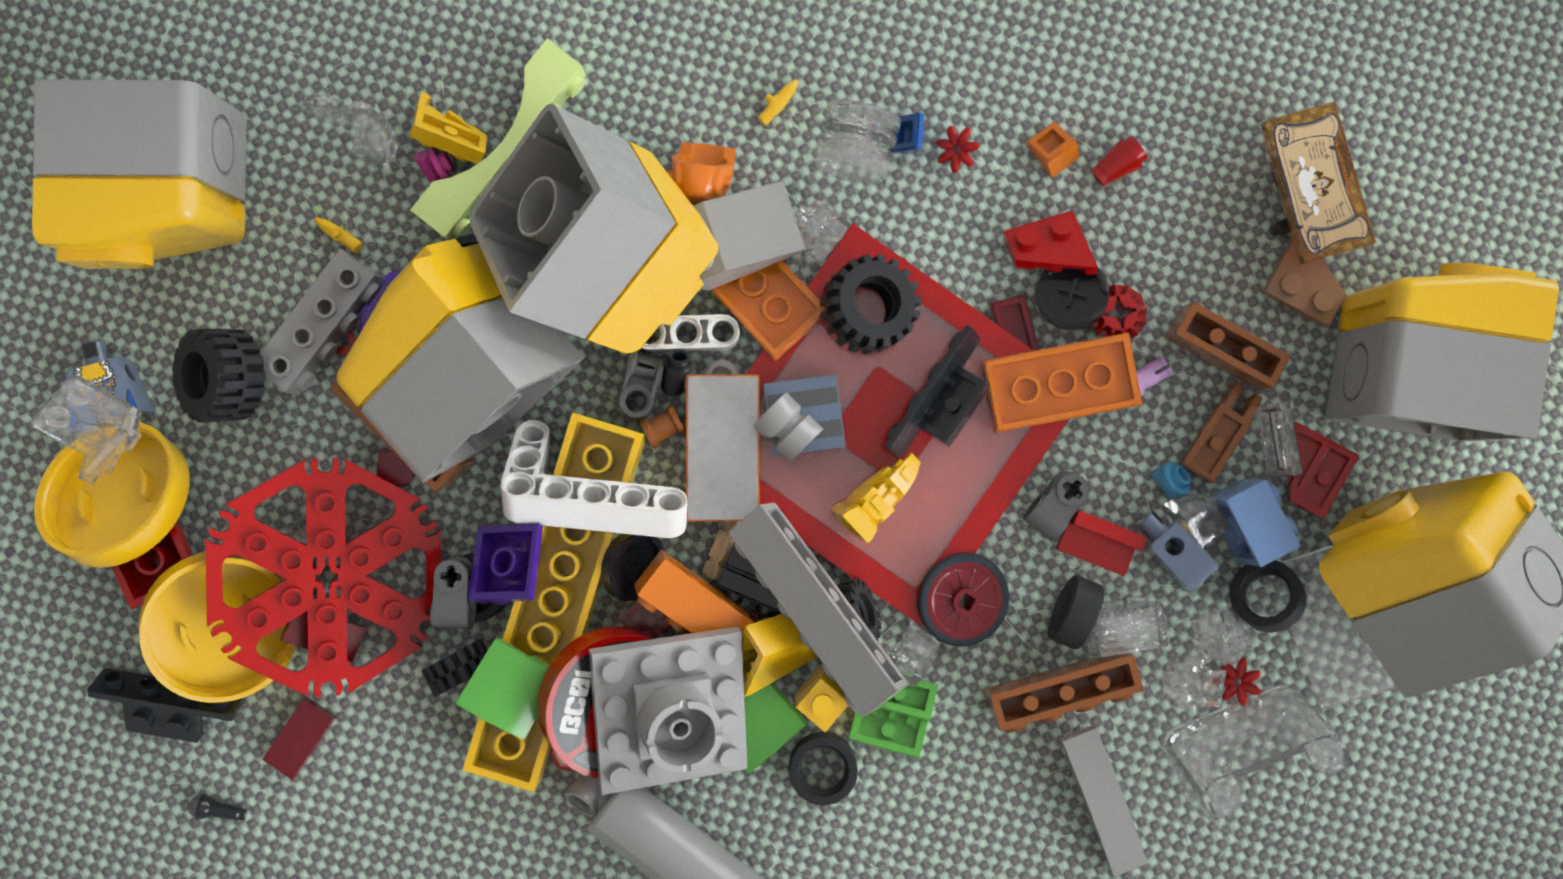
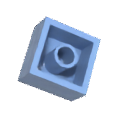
M1241 479L1204 498L1237 563L1263 567L1301 547L1296 538L1299 535L1296 524L1289 516H1285L1279 505L1282 501L1279 491L1271 482L1268 483L1266 479Z

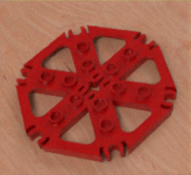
M312 457L310 461L312 473L306 474V459H303L226 503L225 506L232 507L239 512L236 517L228 510H220L219 515L229 521V528L225 531H219L216 528L210 527L208 533L216 539H222V543H216L207 537L205 538L207 627L218 620L224 621V623L215 625L211 629L210 634L212 637L221 632H227L231 635V641L221 647L223 654L233 651L237 645L241 647L234 654L228 655L229 660L308 697L310 681H314L313 691L316 697H321V686L329 681L335 684V693L338 696L343 691L342 679H347L346 692L348 694L424 647L421 643L411 639L413 635L421 641H428L429 636L421 632L419 626L423 621H431L430 612H426V610L431 609L434 572L441 563V530L438 529L433 534L425 535V532L434 530L438 523L436 520H432L427 524L419 523V514L428 509L426 504H419L412 511L409 510L415 502L422 500L419 497L345 458L342 474L338 473L340 462L337 457H332V468L329 471L321 472L317 466V457ZM361 484L394 503L395 511L393 515L346 542L345 493L349 486ZM296 485L301 487L305 491L306 544L257 520L254 515L256 506L289 486ZM419 548L425 553L426 589L419 598H411L368 576L374 570L409 549ZM229 556H241L285 578L236 608L229 607L223 600L222 565ZM325 557H328V567H330L331 573H337L338 575L337 579L330 581L328 596H325V587L322 581L315 580V575L321 574L323 567H325ZM336 557H340L339 566H336ZM313 558H316V567H313ZM337 586H340V596H337ZM316 587L317 597L313 598V588ZM347 609L394 632L396 635L395 645L364 666H352L347 660ZM307 611L308 663L302 670H289L258 654L256 646L260 639Z

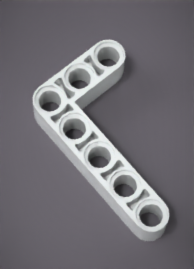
M679 315L670 326L664 323L659 325L660 338L657 342L653 344L645 343L641 348L647 352H670L673 349H682L684 351L728 350L738 343L740 330L736 320L729 315ZM722 323L729 324L734 329L732 338L726 342L716 340L713 335L716 326ZM686 324L693 325L697 329V336L690 343L679 341L677 336L680 327Z
M529 420L520 424L516 429L501 480L503 514L508 520L516 523H538L545 526L662 538H675L685 532L688 501L686 494L680 489L547 475L551 460L548 426L541 421Z

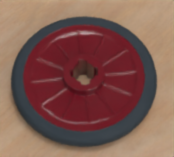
M973 553L954 554L939 561L926 574L918 594V610L923 625L934 638L952 646H970L990 637L1003 622L1009 606V589L1001 570L989 559ZM963 594L969 595L964 606L958 604Z

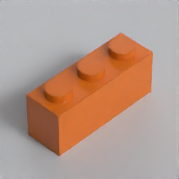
M662 549L634 584L636 593L639 596L637 601L652 613H655L657 610L669 617L667 622L683 634L687 630L691 633L736 626L742 634L745 626L754 623L746 609L735 601L730 600L725 594Z

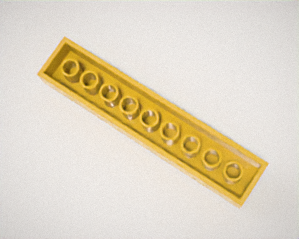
M572 412L553 475L633 483L647 436L640 432ZM543 525L534 599L514 601L503 640L527 655H534L550 665L568 644L586 634L602 585L601 564L607 548L616 538L617 533ZM478 718L463 771L534 792L542 782L551 752V746L542 733L539 720H536L526 738L521 739Z

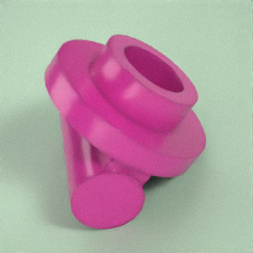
M434 147L429 148L428 151H420L414 156L415 162L430 184L433 181L451 177L450 172L454 170V165L446 151L440 152Z

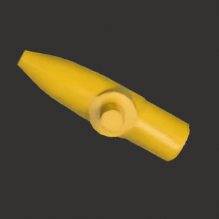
M797 79L785 85L774 97L770 93L767 94L765 99L769 103L758 116V121L761 124L767 126L783 110L799 84Z
M316 217L314 219L319 228L334 241L345 246L353 253H359L362 250L363 242L340 226L323 218Z

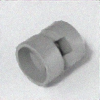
M786 392L753 426L767 440L775 439L777 441L776 449L791 462L823 428L810 415L802 416L800 414L801 406Z

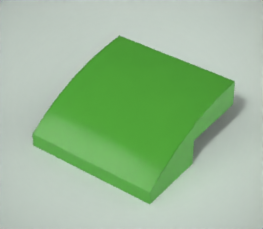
M497 637L455 704L482 720L514 736L525 739L538 719L537 700L539 688L550 665L534 655H527L505 640Z
M903 675L909 685L877 710L863 718L859 712L854 711L847 740L916 759L920 758L927 722L931 719L938 684Z
M774 683L744 697L747 769L744 770L748 774L777 752L808 723Z

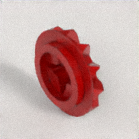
M1116 284L1109 286L1108 307L1102 317L1091 326L1101 338L1129 333V337L1132 339L1139 334L1147 323L1146 313L1148 307L1145 306L1142 294L1137 293L1130 286ZM1116 302L1120 304L1121 309L1132 310L1131 313L1122 318L1123 323L1121 324L1118 323L1117 317L1104 316V314L1115 309Z

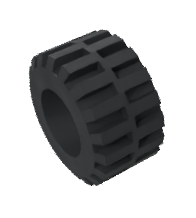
M870 254L863 255L858 260L853 259L848 262L826 283L823 289L826 294L820 298V306L825 307V310L820 313L821 320H828L829 326L825 330L829 335L835 333L838 336L835 342L839 346L847 343L849 344L848 351L854 353L862 350L863 354H871L875 351L881 352L904 339V336L911 333L915 326L912 323L917 321L920 316V311L915 310V308L921 305V296H915L914 291L919 287L916 281L912 283L909 281L908 276L911 275V272L907 268L902 271L897 268L900 262L892 259L887 263L885 262V255L877 254L872 259ZM857 287L870 288L882 298L885 305V317L881 324L869 322L859 314L854 301Z
M194 329L186 332L185 337L180 339L178 348L175 349L174 362L172 363V381L177 401L180 402V407L184 413H187L188 418L200 423L245 420L255 413V408H259L261 404V396L264 395L265 391L264 380H266V372H264L263 366L264 360L263 356L260 355L258 344L254 343L253 337L242 329Z

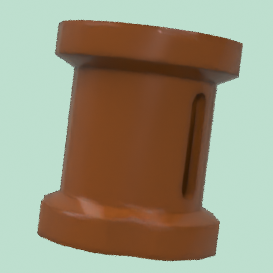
M673 404L667 406V411L649 420L645 418L640 420V424L654 449L659 447V442L677 433L681 435L686 433V429Z

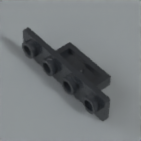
M966 325L961 332L953 336L949 343L947 354L941 362L936 363L932 367L928 375V382L920 393H916L911 398L907 407V413L900 423L895 424L890 429L884 447L895 457L902 458L920 430L950 448L989 390L990 385L986 381L963 368L981 341V338L972 327Z
M108 668L103 669L87 689L88 697L123 703L126 731L198 743L204 734L203 717L232 721L246 700V697L219 703L190 700L170 691L154 676Z

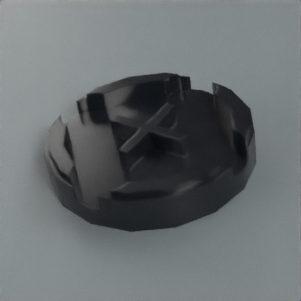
M1062 267V272L1044 270L1036 287L1035 297L1039 311L1048 323L1059 329L1076 331L1091 326L1102 317L1108 307L1110 291L1106 276L1099 267H1097V274L1085 275V269Z
M623 533L614 538L607 548L601 564V579L605 590L612 597L627 602L632 600L636 602L639 596L636 593L634 584L660 550L664 551L662 542L653 536Z

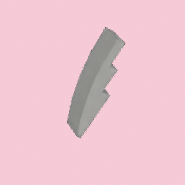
M1091 725L1061 737L1060 739L1078 792L1085 803L1094 832L1100 841L1108 867L1113 876H1118L1148 864L1124 795L1096 726Z

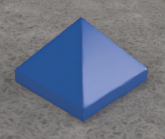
M914 113L895 117L891 153L897 154L921 150L925 139L924 114Z

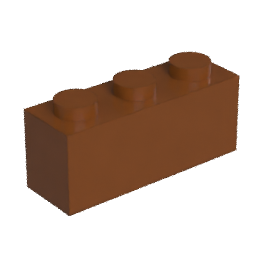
M1195 302L1180 308L1164 337L1259 391L1275 387L1291 357L1286 352Z

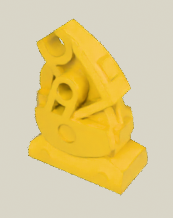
M912 452L907 454L903 461L899 459L891 468L886 466L858 485L844 502L833 505L829 510L854 537L869 543L877 531V525L892 514L895 510L893 506L901 500L913 484L921 462Z

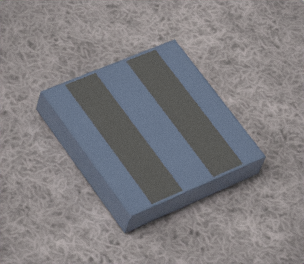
M836 374L763 384L767 410L787 392L801 406L800 414L802 416L810 415L823 428L800 453L846 447ZM772 439L771 444L773 457L783 456L776 449L777 441L775 439Z

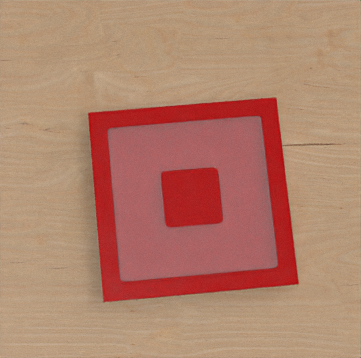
M852 223L808 288L820 300L826 294L823 291L826 283L848 262L853 259L858 260L863 255L870 254L871 259L877 254L885 255V262L888 263L892 259L900 262L897 268L901 271L907 268L911 272V275L908 276L911 283L917 282L919 288L914 293L915 296H921V305L917 306L915 310L920 311V316L917 321L912 323L915 327L911 333L881 352L875 351L871 354H863L862 350L854 353L848 351L849 344L847 343L839 346L835 342L838 336L835 333L829 335L825 330L829 326L828 320L819 321L777 361L763 349L746 373L760 375V417L767 411L763 384L836 374L846 447L799 453L789 462L784 456L773 457L771 440H767L760 433V505L775 502L808 547L852 578H860L862 581H865L868 589L870 588L876 595L924 627L918 610V594L926 574L935 564L948 556L959 553L975 554L1069 419L996 433L987 391L950 448L922 430L919 431L901 458L903 461L907 454L912 452L921 462L913 484L901 500L893 506L895 510L892 514L877 525V531L869 543L854 537L829 509L835 504L844 502L858 485L886 466L891 468L899 460V458L895 457L884 447L887 442V435L890 429L895 424L900 423L907 413V407L911 398L916 393H920L928 382V375L932 367L936 363L941 362L947 354L949 343L953 336L961 332L966 325L972 327L979 335L981 341L963 368L984 381L986 380L982 361L1034 350ZM857 287L854 301L859 314L869 322L881 324L885 317V305L882 298L870 288Z

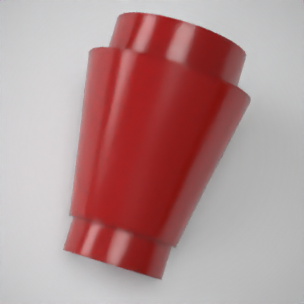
M1133 136L1128 137L1126 140L1121 138L1096 166L1091 169V172L1100 185L1105 187L1107 184L1142 168V163L1148 159V156Z

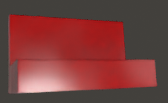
M1077 510L1063 531L1056 549L1125 576L1135 550L1143 551L1148 537Z

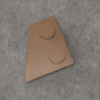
M1300 231L1293 233L1261 294L1324 328L1330 326L1347 295L1319 254L1313 255L1309 252Z

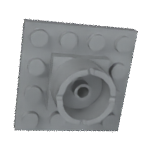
M737 626L589 649L598 779L602 795L747 769L742 634Z

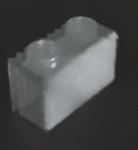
M1148 595L1127 597V604L1116 606L1115 601H1103L1098 620L1086 640L1087 655L1100 658L1167 647L1169 642L1167 641L1168 635L1166 633V620L1164 619L1165 613L1162 602L1149 601Z

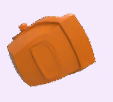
M682 142L680 151L672 156L671 171H667V173L693 206L703 201L723 197L726 195L733 178L735 149L712 144Z

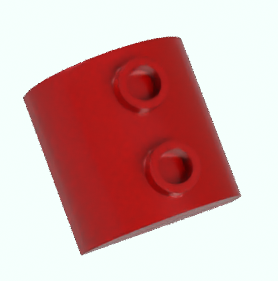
M178 520L169 533L145 554L127 563L111 567L130 610L142 606L151 586L167 569L179 561L194 555Z

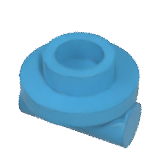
M1168 462L1150 473L1172 503L1190 492L1191 476L1182 465Z

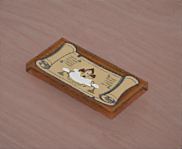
M1336 102L1262 122L1260 124L1300 265L1375 244L1376 241Z

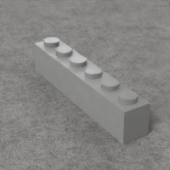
M775 502L759 505L728 532L735 541L734 547L743 558L748 559L756 570L755 575L758 581L765 588L770 589L778 600L777 606L781 613L788 619H791L799 629V636L802 642L809 649L814 650L820 658L825 674L830 679L836 681L845 693L844 698L852 710L859 712L863 718L877 710L909 685Z

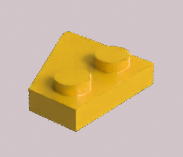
M421 91L416 103L409 137L416 139L423 146L429 148L436 147L446 151L460 161H470L475 164L481 162L486 151L487 135L466 123L451 110L447 111L444 116L429 105L432 97Z

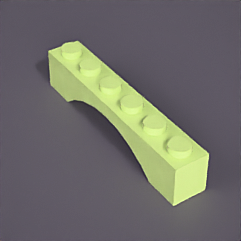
M547 38L524 66V90L521 106L512 127L503 141L487 158L471 169L450 178L433 181L410 211L447 240L466 235L471 229L470 214L474 205L543 108L548 104H554L561 108L569 96L574 98L582 90L586 76L582 65Z

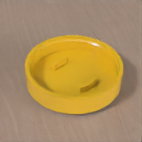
M120 420L96 426L67 444L46 469L39 483L34 502V516L37 529L44 541L52 548L84 566L96 568L112 567L134 560L157 545L179 519L186 504L190 487V473L187 461L175 444L157 429L143 422Z
M206 552L179 561L167 569L151 586L144 598L139 615L140 647L142 656L151 673L170 691L190 700L219 703L234 701L254 694L273 680L228 659V655L237 652L241 648L237 645L233 651L223 654L221 647L232 639L229 633L221 632L214 637L211 636V629L219 623H224V621L218 620L207 627ZM229 556L222 565L223 600L229 607L236 608L282 581L283 578L241 556ZM283 625L260 639L256 650L260 656L286 667L294 654L296 646L281 641L280 637L285 627Z

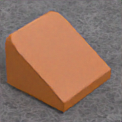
M1055 121L1026 142L1028 149L1051 177H1055L1080 156L1077 142Z

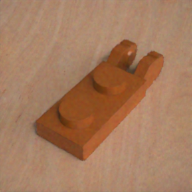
M1238 381L1233 382L1229 386L1220 403L1216 404L1179 462V465L1184 466L1188 471L1208 484H1213L1252 424L1250 420L1263 400V397L1254 393L1246 400L1239 414L1233 411L1231 407L1240 396L1244 386Z

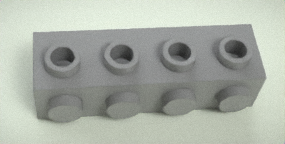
M339 249L260 352L264 360L263 366L266 378L287 393L298 394L300 391L303 392L308 389L316 378L314 372L322 362L329 361L338 349L336 343L344 333L348 334L356 327L359 322L358 314L377 295L383 278L352 254Z

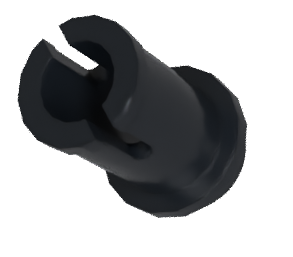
M673 349L664 357L665 373L661 390L668 396L677 397L684 392L686 375L691 370L693 364L688 352L682 349Z

